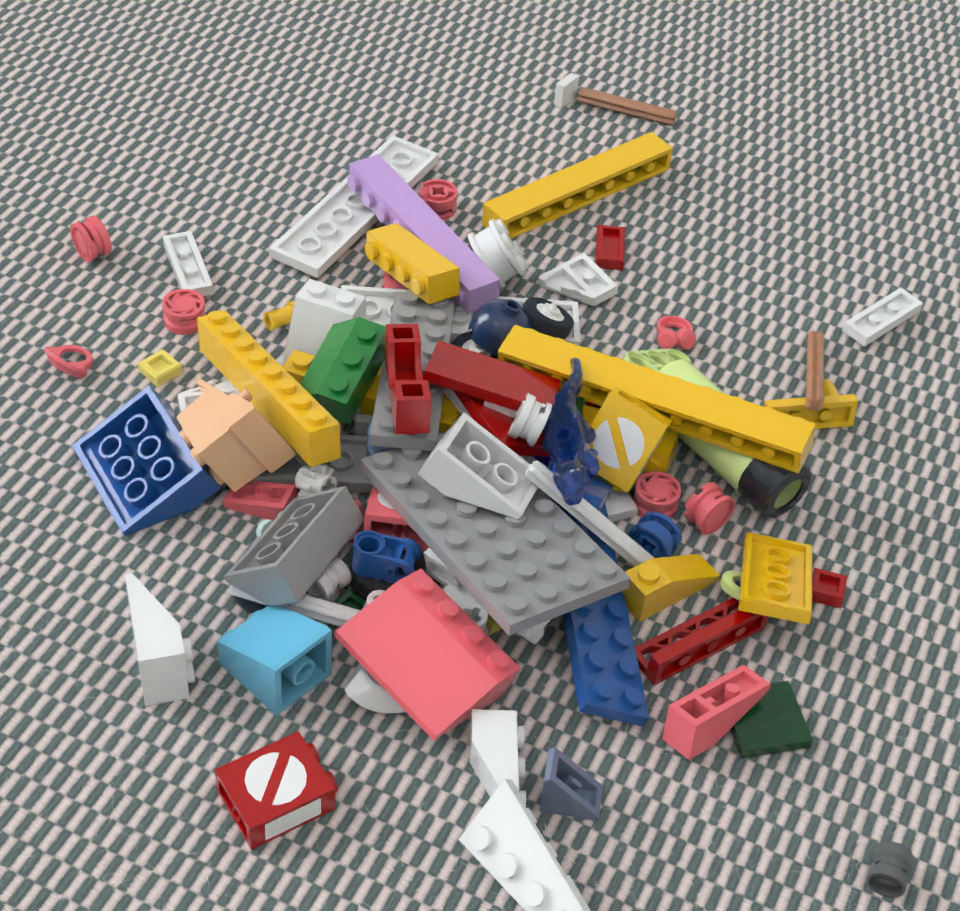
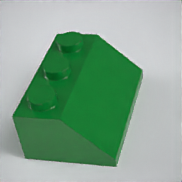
M361 317L333 324L300 382V385L335 419L351 424L384 361L385 326Z

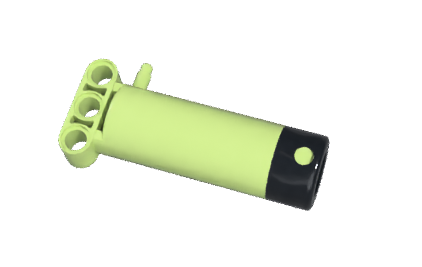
M669 348L629 351L623 359L624 361L642 367H649L654 371L669 376H676L685 381L710 387L715 391L724 393L691 364V360L686 354L679 350ZM679 433L678 437L765 518H776L792 509L806 493L811 483L812 472L805 464H803L798 474Z

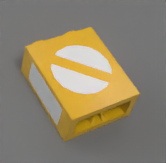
M616 386L608 394L579 444L588 447L583 462L591 448L597 450L598 455L595 458L590 474L596 473L606 479L605 483L613 485V490L618 492L624 490L628 493L634 487L673 420Z

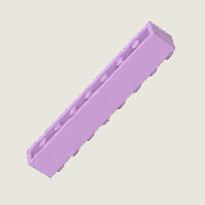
M379 154L349 163L347 182L350 190L362 199L364 205L376 214L381 223L383 222L386 226L398 223L459 267L460 295L454 296L456 304H459L469 314L477 311L485 302L498 299L500 279Z

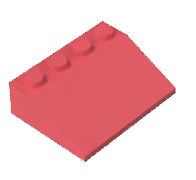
M422 569L398 580L337 629L333 635L433 741L470 718L472 709H483L502 697L521 669Z

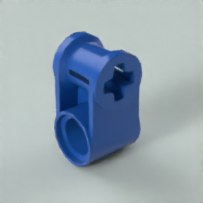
M369 530L362 531L354 538L351 567L359 576L396 583L398 580L415 572L414 565L421 556V547L417 542L409 538H398ZM404 548L407 549V550H406V553H405V556L402 555V552H403V549H404ZM400 567L403 568L401 575H399Z

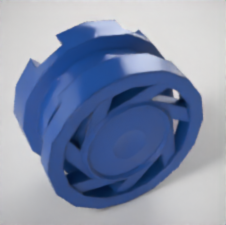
M655 511L647 512L643 515L638 523L628 532V536L655 558L670 557L681 545L682 541L681 531L676 523L668 516Z

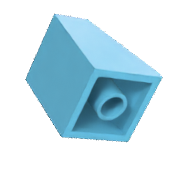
M268 605L262 610H257L247 621L237 628L227 631L217 641L219 664L276 716L332 675V630L320 622L281 605Z

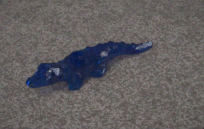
M576 357L570 360L572 371L568 382H564L562 389L555 394L550 417L545 425V438L542 443L543 449L550 453L551 456L548 469L554 473V483L566 504L570 506L579 504L582 501L587 480L586 474L595 476L600 470L599 461L589 448V444L596 438V431L576 408V399L583 385L580 359Z

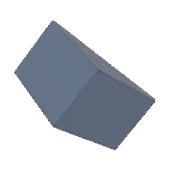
M556 747L550 748L539 811L588 820L598 819L603 785Z

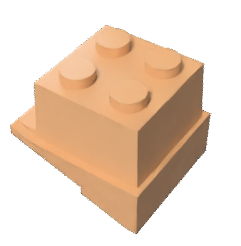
M199 379L195 383L203 394L176 417L183 428L179 434L192 448L190 453L202 467L207 464L210 467L208 471L219 485L225 482L234 492L266 470L272 474L296 455L292 447L254 405L250 403L254 398L246 388L239 394L232 393L228 396Z

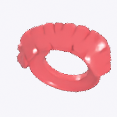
M46 346L44 349L50 363L55 368L78 379L87 376V370L93 365L92 354L80 346ZM73 351L83 354L86 359L80 362H67L60 356L65 352Z

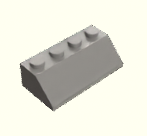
M343 486L294 498L225 574L226 582L269 606L282 604L291 606L302 601L306 597V591L323 576V570L330 562L338 558L340 555L339 551L348 541L356 536V530L364 522V517L347 487Z

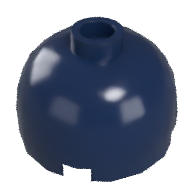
M492 299L479 307L468 325V330L471 329L473 331L471 338L481 349L498 356V350L513 326L518 325L531 329V322L518 302L512 299Z

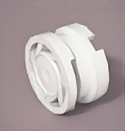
M527 393L525 396L526 400L522 401L514 422L511 424L508 436L514 439L518 437L526 439L527 444L533 447L546 424L552 404L548 402L546 404L536 401L535 396Z

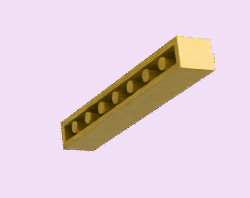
M653 132L647 133L484 202L482 226L487 228L491 219L495 221L501 219L509 231L508 236L510 239L669 170L673 147Z
M226 310L212 311L208 315L197 318L200 351L239 392L245 388L254 398L250 403L254 405L310 467L341 458L340 423Z

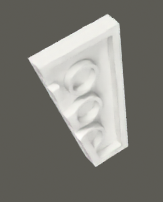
M504 779L458 840L525 911H591L570 875H566L556 859L558 855L551 843L545 841L537 828V820L531 810L525 808L517 794L519 790L513 780Z

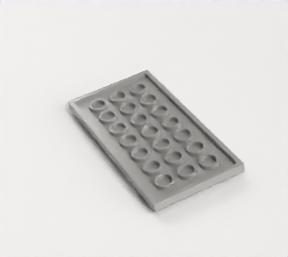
M446 432L439 433L438 442ZM393 448L360 459L359 470L400 516L404 518L409 526L508 636L629 589L630 577L540 488H537L523 515L519 519H515L445 496L434 486L430 485L418 475V472L432 451Z

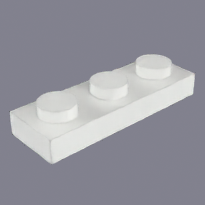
M187 231L163 236V245L180 289L195 290L202 296L214 294L212 281L192 232Z
M899 288L845 321L842 331L865 347L920 312L923 302L904 289Z

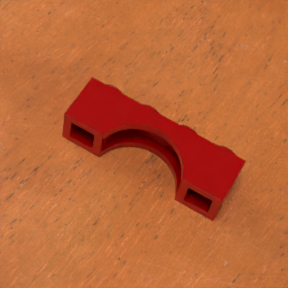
M385 324L384 360L395 434L415 435L429 433L432 400L428 380H423L421 338L418 324Z

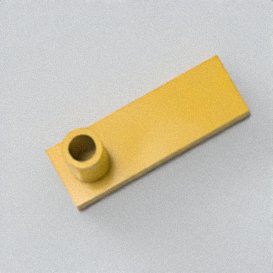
M824 379L823 408L820 411L815 409L808 410L806 408V397L764 401V407H771L776 411L804 418L809 422L815 423V429L853 426L858 400L854 394L840 395L833 382L829 379Z

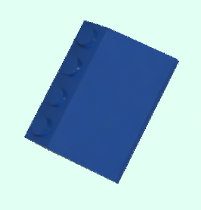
M150 385L72 445L119 529L125 536L196 509L222 489V486L209 473L208 469L210 467L207 464L203 467L200 466L190 453L192 448L179 434L183 428L176 418L177 415L170 404Z

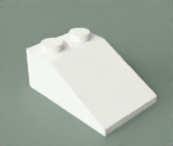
M464 412L442 436L418 472V475L445 496L515 519H519L523 515L538 488L525 476V472L530 464Z
M132 573L125 574L145 706L190 698L188 683L195 682L190 638L182 639L180 624Z

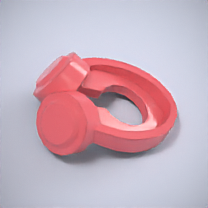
M665 316L658 320L656 328L658 333L657 342L661 348L671 349L678 346L681 349L689 350L694 347L696 334L693 332V327L688 320L678 316ZM668 327H676V328H679V329H681V330H679V332L676 333L675 331H673V330H671V329H667V328H668Z

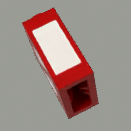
M299 731L215 769L217 792L251 850L335 810V793L338 792L337 782L329 770L325 772L321 767L320 757L312 742L306 743Z

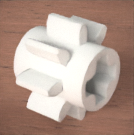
M324 464L314 467L307 465L301 467L295 477V486L300 489L298 497L336 488V478L331 476L334 469Z

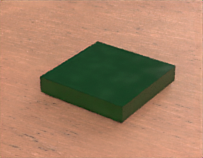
M789 681L771 683L770 690L730 729L741 758L811 748L813 738Z

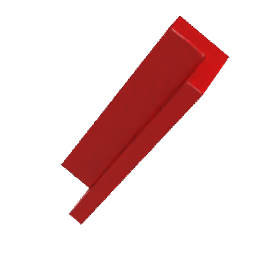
M731 598L636 646L635 650L639 669L655 686L763 630L768 616L740 610L727 615L728 612L739 606V600ZM704 624H709V625H707V626H705V627L699 629L700 626H702V625H704ZM677 638H682V639H680V640H678V641L672 643L673 640H675V639H677ZM649 652H653L650 655V659L648 662V660L643 655Z

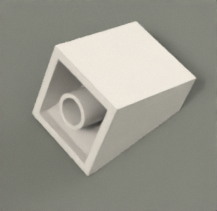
M309 279L295 297L283 365L295 349L316 356L333 324L356 317L365 319L366 297Z

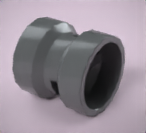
M882 841L875 846L872 856L874 865H871L868 870L866 884L871 890L881 896L897 898L903 896L908 884L906 874L912 869L914 855L911 850L900 843Z

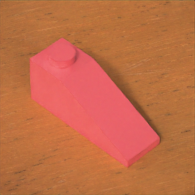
M743 664L668 706L662 740L688 760L713 747L770 690L771 683Z

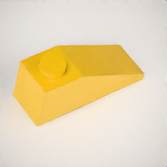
M700 554L651 558L625 571L630 577L629 589L623 590L622 593L625 596L628 610L641 622L719 581L721 576Z

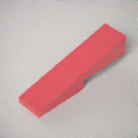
M251 481L235 492L230 488L223 500V504L227 509L274 521L278 513L283 511L294 498L298 497V490L293 484ZM354 500L362 516L365 517L361 501ZM364 522L356 530V535L360 533Z

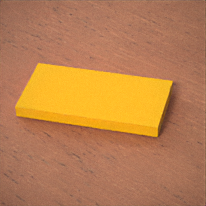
M750 532L746 533L743 545L738 610L809 625L812 616V546Z

